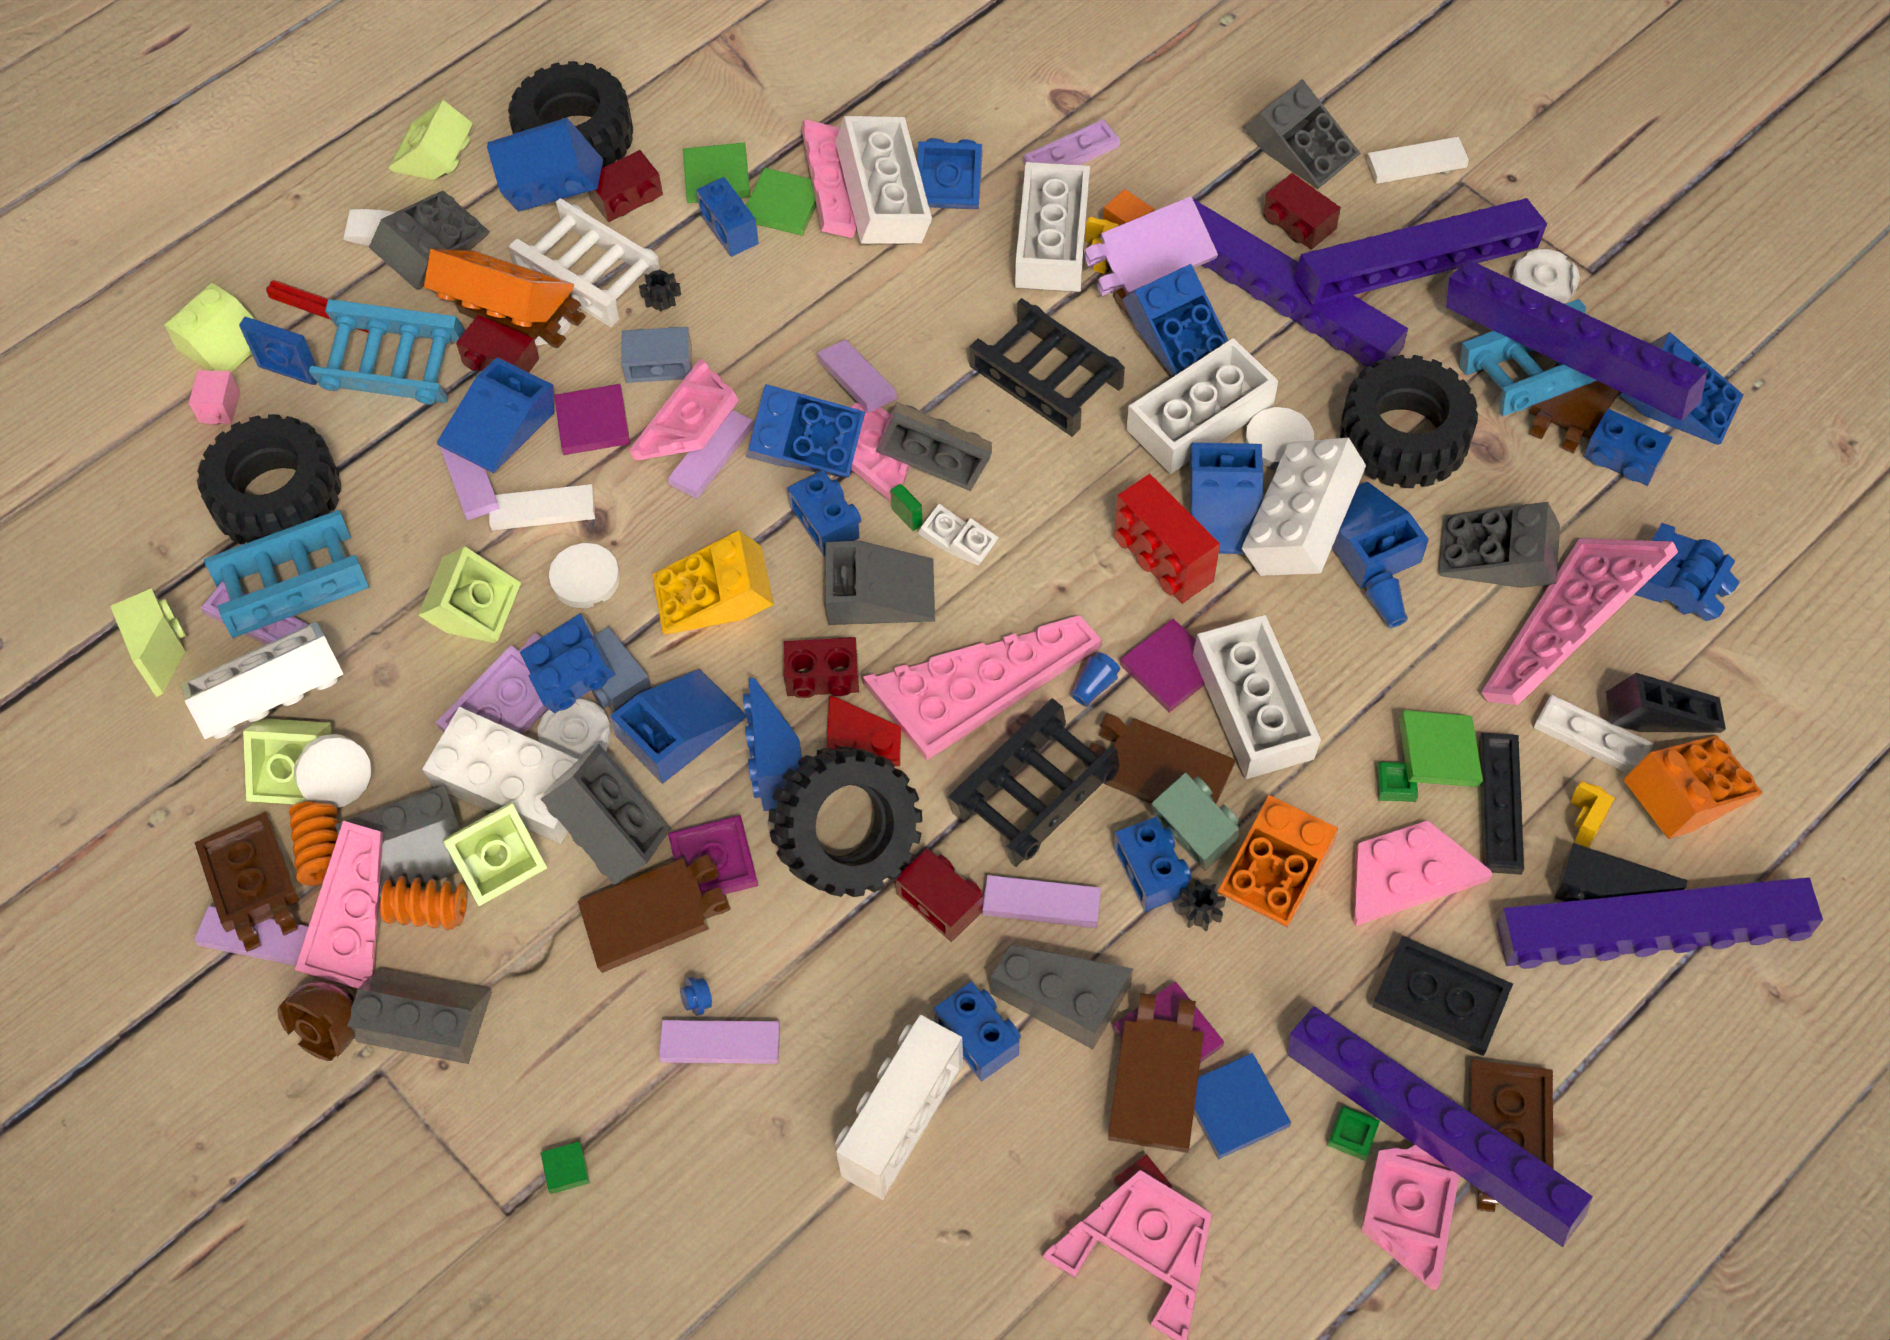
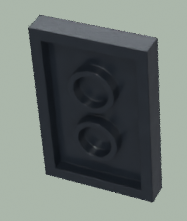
M1402 936L1372 1008L1484 1056L1513 983Z

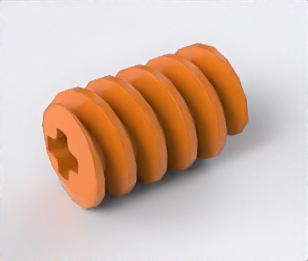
M313 801L297 803L291 806L288 811L290 827L292 829L291 839L294 843L293 853L295 855L294 866L297 869L296 879L299 883L308 886L322 885L338 838L335 824L339 823L335 819L338 809L331 804Z
M400 876L395 886H392L391 880L387 879L382 889L380 902L382 920L387 924H392L397 920L401 925H408L412 921L416 927H422L427 923L429 927L434 929L442 924L446 930H452L462 924L466 913V884L460 882L456 891L452 892L451 883L447 880L443 882L441 890L437 891L435 879H430L425 889H422L421 879L418 877L413 879L410 888L407 887L405 876Z

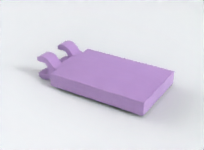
M1191 196L1101 233L1100 239L1102 244L1087 247L1085 249L1086 253L1083 254L1088 267L1106 259L1113 273L1100 277L1098 279L1099 283L1096 284L1101 296L1110 294L1120 288L1124 289L1127 296L1134 290L1189 264H1192L1193 268L1216 259L1218 256Z
M537 633L533 634L519 651L511 645L435 722L438 728L445 732L456 711L461 707L524 735L548 708L542 704L528 677L530 672L520 651L542 637Z

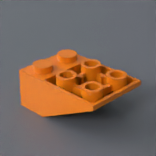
M1718 735L1650 752L1623 779L1668 839L1691 833L1763 794L1751 773L1741 766L1733 756L1730 747Z
M1268 795L1217 893L1288 928L1335 844L1338 827Z

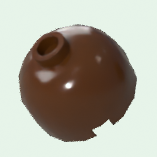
M312 982L302 985L294 990L277 1008L278 1019L286 1033L289 1035L294 1030L302 1038L297 1045L316 1058L325 1061H332L336 1056L338 1058L356 1036L354 1031L347 1026L351 1018V1007L354 998L342 986H334L324 982Z

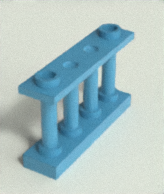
M328 299L325 312L337 326L327 368L310 366L309 373L321 388L329 391H338L339 388L414 398L418 402L429 405L435 402L447 403V394L441 385L436 382L446 344L450 343V341L457 342L465 332L456 316ZM355 328L368 330L369 334L359 372L340 370L350 331L355 330ZM387 332L401 335L390 377L372 374L382 335H386ZM418 337L431 338L433 340L423 381L404 379L413 342Z
M1580 299L1566 303V305L1583 313L1586 311V306ZM1496 331L1462 342L1459 368L1466 376L1480 370H1485L1501 388L1499 413L1502 417L1597 381L1556 360L1554 361L1559 366L1544 372L1527 353L1533 351V349ZM1514 359L1530 377L1514 383L1498 363Z
M340 510L203 559L216 587L222 581L225 583L230 601L217 606L220 616L232 638L369 588L356 555L346 558L341 542L350 539L351 536ZM327 547L332 563L312 570L307 554ZM293 560L299 576L278 583L273 567ZM259 572L264 588L243 595L239 579Z

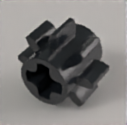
M661 269L653 271L648 275L645 274L646 284L639 285L641 297L645 300L646 307L652 306L654 309L662 311L669 309L671 306H676L674 296L681 295L680 283H676L675 274H668Z
M1196 880L1195 887L1190 891L1182 888L1180 898L1183 902L1178 904L1177 913L1179 915L1186 914L1188 928L1195 925L1207 931L1212 920L1221 923L1223 912L1220 909L1225 906L1226 897H1217L1215 891L1216 884L1213 883L1208 886Z

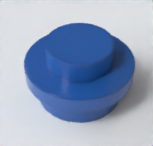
M686 978L684 987L680 988L683 1006L687 1011L692 1010L696 1016L704 1014V1009L712 1007V997L708 984L704 978Z

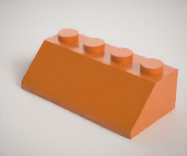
M430 249L424 288L436 291V297L450 301L459 299L462 300L461 305L471 309H481L482 307L487 309V315L498 318H506L508 316L512 318L513 324L532 327V322H547L573 291L574 283L474 250Z

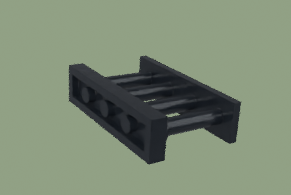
M1023 298L1017 302V324L996 344L988 345L978 338L969 346L970 367L1071 437L1081 429L1082 409L1080 407L1105 383L1118 391L1123 388L1125 367L1118 359L1106 355L1045 314L1039 306L1032 305ZM1028 331L1043 340L1019 363H1014L1003 355ZM1054 348L1069 357L1045 380H1039L1029 373ZM1080 365L1094 374L1071 398H1065L1054 390Z
M1053 698L948 796L952 813L959 820L964 822L971 815L977 814L1010 842L1006 847L1010 862L1015 867L1024 859H1031L1038 852L1041 843L1103 783L1107 784L1114 779L1120 767L1118 752L1114 746L1111 745L1099 756L1065 729L1066 720L1063 706ZM1049 740H1056L1089 766L1075 781L1039 753V750ZM1030 764L1063 791L1049 806L1013 778V775L1023 765ZM1004 789L1036 816L1022 832L987 803V800L997 790Z

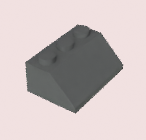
M896 402L886 422L876 452L971 491L991 457L992 442L983 439L976 433L967 432L950 425V423L943 419H936L924 414L913 406Z
M600 744L591 749L557 779L541 798L548 812L559 820L571 834L573 841L584 849L595 862L598 870L607 876L614 885L646 865L671 830L669 825Z
M445 785L345 820L383 832L379 902L381 901L382 889L387 879H390L392 886H395L398 878L405 876L407 887L410 888L413 879L416 877L421 879V884L424 886L427 885L430 879L438 881L459 873L443 842V839L462 829L454 804ZM343 821L335 824L338 835Z
M379 968L358 988L351 1007V1018L347 1026L354 1031L356 1035L354 1039L358 1043L469 1064L492 991L488 988Z

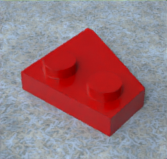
M829 697L827 747L837 749L838 746H850L862 749L890 760L894 763V766H901L902 733L900 726L839 698Z

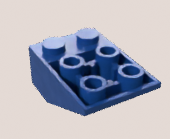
M1192 264L1142 286L1122 299L1136 329L1172 377L1229 341Z
M1671 332L1649 343L1707 370L1701 402L1680 421L1620 392V396L1648 418L1713 444H1721L1744 394Z
M497 357L476 376L439 437L437 445L494 473L554 414L553 384Z
M765 384L746 457L778 466L811 472H819L824 469L828 475L849 478L865 411Z
M1192 442L1189 461L1190 514L1220 543L1219 554H1245L1241 548L1263 500L1262 444Z
M1366 481L1357 486L1332 548L1359 587L1363 589L1366 587L1365 583L1374 576L1386 572H1391L1394 575L1421 563L1429 539L1410 512Z
M700 669L637 694L610 715L616 737L661 784L665 783L747 718L745 713Z
M749 678L750 693H743L745 715H747L748 724L746 726V738L750 750V759H748L749 774L752 781L754 798H761L763 811H769V809H776L778 801L772 798L776 787L782 790L787 783L782 778L788 769L796 771L800 767L798 760L802 758V752L798 736L756 679Z

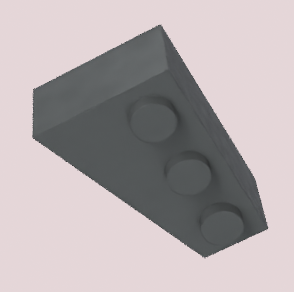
M1010 945L991 975V994L1093 1050L1131 986L1133 968Z

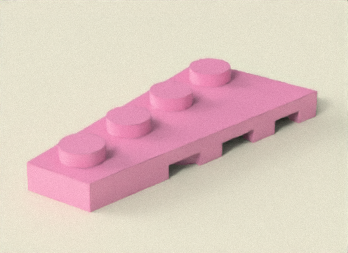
M804 119L801 129L821 231L853 238L856 232V223L835 143L840 128Z
M343 821L295 967L296 971L354 988L361 987L374 974L383 832Z

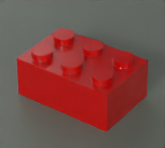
M1150 473L1117 495L1114 537L1117 543L1124 549L1128 548L1136 556L1141 568L1146 572H1151L1159 580L1161 587L1168 595H1174L1183 604L1214 582L1220 543Z

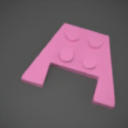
M1140 1170L1102 1202L1100 1207L1086 1219L1073 1227L1057 1244L1052 1245L1044 1253L1043 1259L1076 1279L1096 1243H1102L1172 1287L1153 1319L1151 1327L1172 1340H1187L1212 1213Z

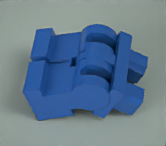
M1661 523L1651 541L1674 542L1678 553L1634 595L1660 603L1664 599L1676 605V608L1683 615L1696 612L1705 621L1720 617L1725 607L1715 595L1718 594L1720 597L1730 595L1737 588L1740 581L1730 571L1735 560L1729 554L1724 555L1723 550L1716 543L1706 539H1699L1697 541L1675 533V527Z

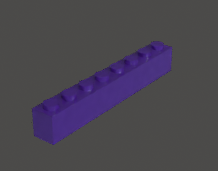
M1525 198L1303 253L1300 256L1294 279L1312 305H1317L1457 269L1468 259L1481 263L1538 248L1548 223L1531 202Z
M1193 199L1218 253L1216 259L1201 266L1214 271L1230 284H1235L1245 290L1256 300L1262 301L1276 309L1282 316L1289 317L1302 325L1308 332L1320 336L1331 343L1336 349L1342 350L1359 360L1366 367L1371 366L1373 368L1374 362L1384 358L1390 361L1393 356L1398 355L1403 350L1408 332L1407 327L1354 295L1312 305L1294 279L1298 261Z
M1468 259L1449 276L1446 308L1680 421L1701 402L1707 370Z
M1806 877L1503 908L1496 925L1506 966L1519 965L1522 969H1531L1545 962L1558 961L1561 965L1577 963L1584 958L1596 957L1599 961H1608L1623 954L1635 953L1637 957H1647L1662 950L1673 949L1675 953H1686L1701 946L1724 949L1741 942H1750L1751 945H1763L1780 938H1788L1789 941H1802L1812 936L1813 932L1823 921V917L1811 879Z
M1315 1006L1310 1009L1290 1033L1288 1056L1561 1247H1564L1586 1217L1593 1198L1592 1195Z

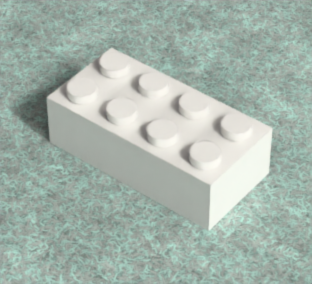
M844 116L835 143L860 243H922L932 217L905 117Z
M1026 162L1016 254L1015 288L1081 292L1090 166Z
M1232 338L1129 405L1127 431L1172 474L1190 461L1192 442L1218 443L1250 422L1252 417L1260 411L1274 406L1278 380Z
M1349 438L1288 442L1241 548L1260 576L1319 574L1322 572L1366 467Z
M1266 615L1197 634L1193 657L1245 780L1314 760L1321 738Z
M316 621L182 683L181 687L184 701L204 738L207 739L214 736L215 739H218L235 730L234 726L243 721L255 722L266 717L270 713L269 709L277 705L289 706L300 701L304 697L303 693L316 687L318 690H323L334 685L338 681L337 677L344 674Z
M459 707L422 768L431 786L437 788L445 785L449 794L491 813L512 802L526 829L559 844L563 842L568 833L559 820L548 812L541 798L552 784L576 764L579 759Z
M919 1015L913 1026L908 1024L904 1028L897 1043L900 1046L893 1059L888 1057L883 1062L877 1074V1079L880 1081L872 1093L867 1091L863 1095L856 1109V1113L859 1114L852 1127L845 1126L835 1143V1148L838 1149L836 1153L841 1177L881 1200L885 1198L963 1066L962 1037L922 1015Z

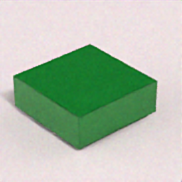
M898 484L890 490L892 510L912 531H915L922 526V504L903 485Z
M1378 762V800L1416 802L1418 786L1416 782H1408L1405 762Z
M1341 1106L1327 1146L1366 1161L1380 1120Z
M580 1141L540 1152L550 1194L590 1183Z

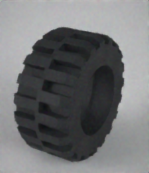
M568 61V64L560 65L559 62L551 64V67L545 70L542 67L534 72V76H527L521 82V88H516L509 103L508 118L513 134L570 116L591 117L586 122L575 127L603 159L602 168L614 163L616 160L622 159L633 140V123L625 89L622 88L621 82L616 77L611 76L610 72L601 67L596 69L594 64L585 62L584 65H579L577 61Z
M1396 355L1390 361H1387L1386 358L1374 362L1373 368L1368 366L1359 372L1358 377L1353 379L1349 386L1348 394L1346 395L1341 417L1340 438H1349L1366 465L1365 475L1373 480L1376 478L1384 480L1383 484L1393 487L1395 483L1403 485V488H1414L1415 484H1421V487L1434 485L1435 479L1439 482L1450 477L1453 471L1460 468L1470 448L1478 422V412L1476 411V398L1473 394H1470L1471 388L1464 379H1458L1459 374L1450 367L1445 369L1442 367V362L1432 359L1430 362L1423 360V356L1413 355L1412 358H1405L1404 355ZM1392 410H1410L1425 416L1433 423L1436 429L1421 434L1405 433L1391 427L1380 415Z
M268 414V418L261 419L258 415L249 417L250 421L243 424L239 421L231 425L230 431L227 433L222 431L215 437L216 443L214 445L209 444L203 454L205 460L201 459L199 463L197 485L201 497L218 528L224 535H229L231 540L239 544L249 543L329 514V510L334 511L339 501L337 496L341 492L339 472L321 434L316 433L315 428L304 422L301 424L299 419L290 416L282 419L281 415ZM281 468L296 470L293 477L276 491L263 495L244 494L250 482L267 471Z
M838 746L837 749L829 747L819 749L816 756L806 755L798 760L800 767L796 771L788 769L782 777L787 781L782 790L776 787L772 798L778 801L776 809H769L768 821L774 823L775 829L769 832L771 842L778 846L779 850L776 854L780 861L789 867V871L798 879L820 891L822 890L830 895L842 897L844 894L851 897L864 896L866 889L875 893L885 888L884 879L888 878L895 881L902 874L898 869L903 862L910 864L915 854L909 851L913 843H920L922 833L916 831V823L923 822L922 810L914 807V803L919 801L915 788L907 785L910 780L902 770L896 769L894 763L884 757L850 746ZM848 785L860 787L868 793L873 804L874 822L872 830L866 841L855 851L843 856L831 855L821 848L817 838L816 820L823 802L834 791Z

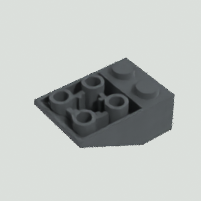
M1303 79L1244 126L1264 153L1316 189H1319L1361 154Z
M442 190L382 218L369 248L417 290L423 287L425 283L430 249L471 250L490 231L460 206L453 197Z
M1549 502L1445 515L1439 568L1440 576L1518 588L1556 584L1560 524Z
M864 541L826 542V609L828 625L935 622L933 558Z

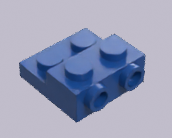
M930 138L926 142L918 141L917 165L930 208L979 209L983 157L982 144H976L975 141L968 139L959 140L958 143H949L938 138Z
M581 613L520 651L530 672L528 677L542 704L553 713L570 708L578 698L589 691L600 689L606 684L608 679L616 675L587 619Z

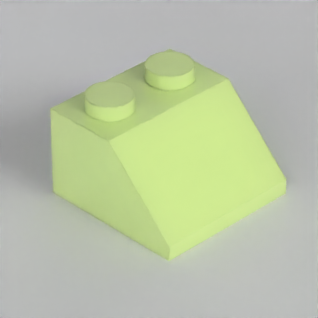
M440 101L411 123L388 168L393 172L431 180L437 179L444 173L449 175L459 162V159L456 158L458 153L466 147L470 140L468 133L473 123L446 101Z
M213 283L208 285L164 324L176 350L208 371L232 372L252 354L239 324L245 316L254 318L234 296Z
M464 546L442 557L418 616L448 634L496 643L500 638L521 582Z
M151 588L110 607L133 663L157 697L164 693L186 653L181 642V638L186 637V634L179 619L174 616L166 598L159 601Z
M262 718L243 731L246 801L294 805L307 802L308 800L304 798L295 783L294 765L296 759H299L302 749L309 742L320 736L331 735V723Z
M512 802L443 839L454 865L478 906L547 869Z

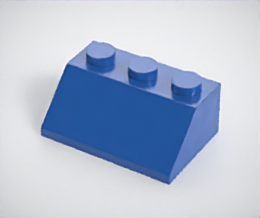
M568 118L487 143V150L499 191L518 212L598 188L603 159Z

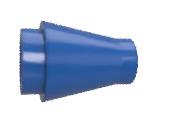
M1391 572L1374 576L1365 583L1367 588L1366 596L1383 617L1388 628L1400 626L1408 620L1399 580L1394 578Z
M1097 652L1094 657L1090 656L1075 688L1070 693L1071 697L1082 706L1088 707L1098 695L1118 679L1117 673L1120 671V666L1111 657L1102 652Z

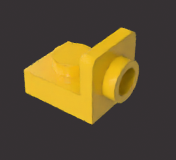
M1088 217L1085 241L1090 243L1091 246L1102 244L1100 239L1101 233L1116 228L1119 224L1105 219ZM1107 259L1093 265V271L1106 274L1109 267Z
M1584 781L1579 782L1570 802L1582 809L1574 826L1580 829L1574 842L1589 848L1608 815L1615 797L1607 794L1600 786L1588 784Z

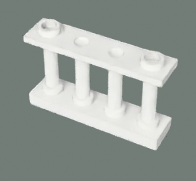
M560 198L556 202L560 221L535 245H527L521 240L516 239L508 246L513 264L574 283L571 296L581 303L579 308L612 327L619 320L616 299L643 273L648 275L660 269L659 258L652 250L642 248L584 213L579 206L571 205ZM570 229L583 236L559 260H551L544 255ZM594 244L607 251L583 275H576L568 270ZM618 259L631 265L608 290H600L592 285Z

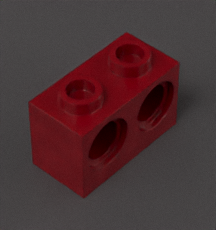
M856 637L784 641V680L787 697L810 698L814 695L832 694L834 696H846L850 693H859ZM837 667H845V668H846V669L843 670V671H834V670H833V669H835V668H837ZM801 669H809V670H810V671L807 672V673H798V672H797V671H799V670H801Z

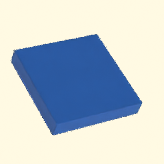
M246 316L243 318L239 327L258 367L310 385L317 384V381L309 373L310 366H316L303 335Z
M1253 1053L1198 1077L1194 1115L1218 1160L1290 1127L1291 1121Z

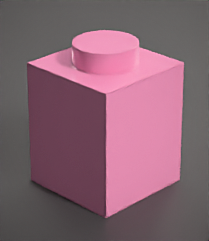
M197 370L189 405L199 423L216 425L218 423L232 424L240 390L231 372Z

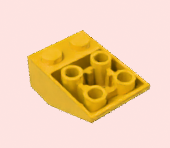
M740 530L652 574L662 632L665 635L745 620L774 605L762 546Z

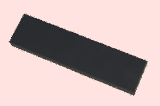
M1481 732L1479 737V756L1483 782L1480 784L1483 864L1492 873L1522 875L1524 871L1519 735Z

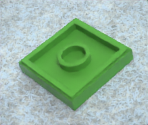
M745 142L683 148L687 203H698L696 189L722 177L726 178L740 198L750 197Z
M765 167L746 204L755 217L756 225L803 236L817 206L810 178Z
M1409 710L1401 712L1398 717L1408 782L1478 787L1483 782L1472 716Z

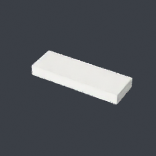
M1459 137L1370 152L1367 155L1366 161L1375 183L1379 184L1466 168L1469 159Z
M592 484L499 494L495 495L500 509L489 512V524L492 531L595 519L594 490Z
M1552 694L1534 726L1535 729L1627 774L1650 753L1654 743L1619 726L1612 725L1610 722Z

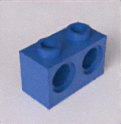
M725 177L696 189L700 216L730 257L759 244L755 217Z

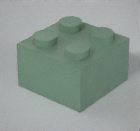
M1184 773L1151 803L1154 817L1157 816L1164 828H1169L1173 838L1206 871L1239 842V826L1237 825L1239 820L1226 805L1223 804L1219 808L1213 802L1210 796L1213 792L1201 778L1197 776L1192 780L1187 773Z

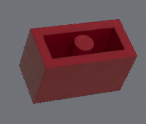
M641 150L602 168L598 188L588 191L590 200L607 222L624 216L628 212L646 203H650L663 195L660 175Z
M1291 173L1266 193L1263 215L1272 224L1279 226L1290 234L1294 240L1301 242L1312 250L1337 229L1341 207L1294 173Z
M477 315L456 342L462 363L473 371H483L498 357L529 373L539 360L534 338L480 315Z
M927 848L895 880L896 893L944 937L953 942L983 912V893L971 879L966 878L964 880L955 873L954 866L946 857L941 854L936 856Z

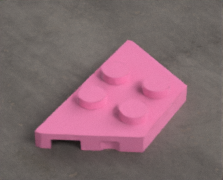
M699 359L629 449L633 459L644 460L703 449L739 402L735 392L727 384L723 383L721 377L716 372L713 373L704 360Z
M855 403L851 408L865 411L851 470L891 502L890 490L898 484H904L910 466L876 452L890 414L881 407L868 413L859 403Z
M1428 820L1358 843L1356 849L1357 870L1354 889L1355 911L1353 922L1357 926L1490 881L1493 874L1489 868Z
M1413 1145L1409 1149L1392 1148L1379 1150L1375 1160L1361 1232L1430 1289L1437 1290L1441 1281L1459 1175L1417 1145Z

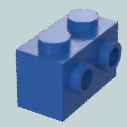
M1607 409L1590 439L1584 458L1593 461L1598 466L1606 467L1624 475L1629 480L1648 486L1665 456L1672 437L1611 409Z
M824 469L787 487L790 508L823 556H826V542L855 541L860 538L859 523L862 520L854 504H847L839 482L836 479L831 481Z
M1156 816L1115 832L1114 851L1144 912L1180 899L1182 888L1188 889L1191 873L1184 859L1179 860L1174 851L1175 841L1169 828H1162Z
M971 981L934 1007V1022L962 1037L963 1059L982 1082L1019 1055V1039L1021 1035L1008 1018L1003 1021L995 1011L997 1005L992 996L985 989L979 991Z

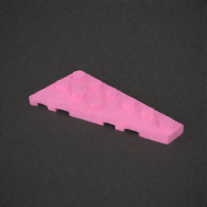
M1579 538L1557 572L1556 584L1548 586L1482 690L1486 701L1518 705L1678 553L1674 542Z
M1078 615L1040 626L1038 631L1017 636L1016 633L1004 636L1003 641L985 645L983 642L930 657L929 662L908 667L907 664L894 668V672L876 676L875 673L863 676V684L893 721L901 727L902 732L924 759L928 761L1101 648L1102 639Z

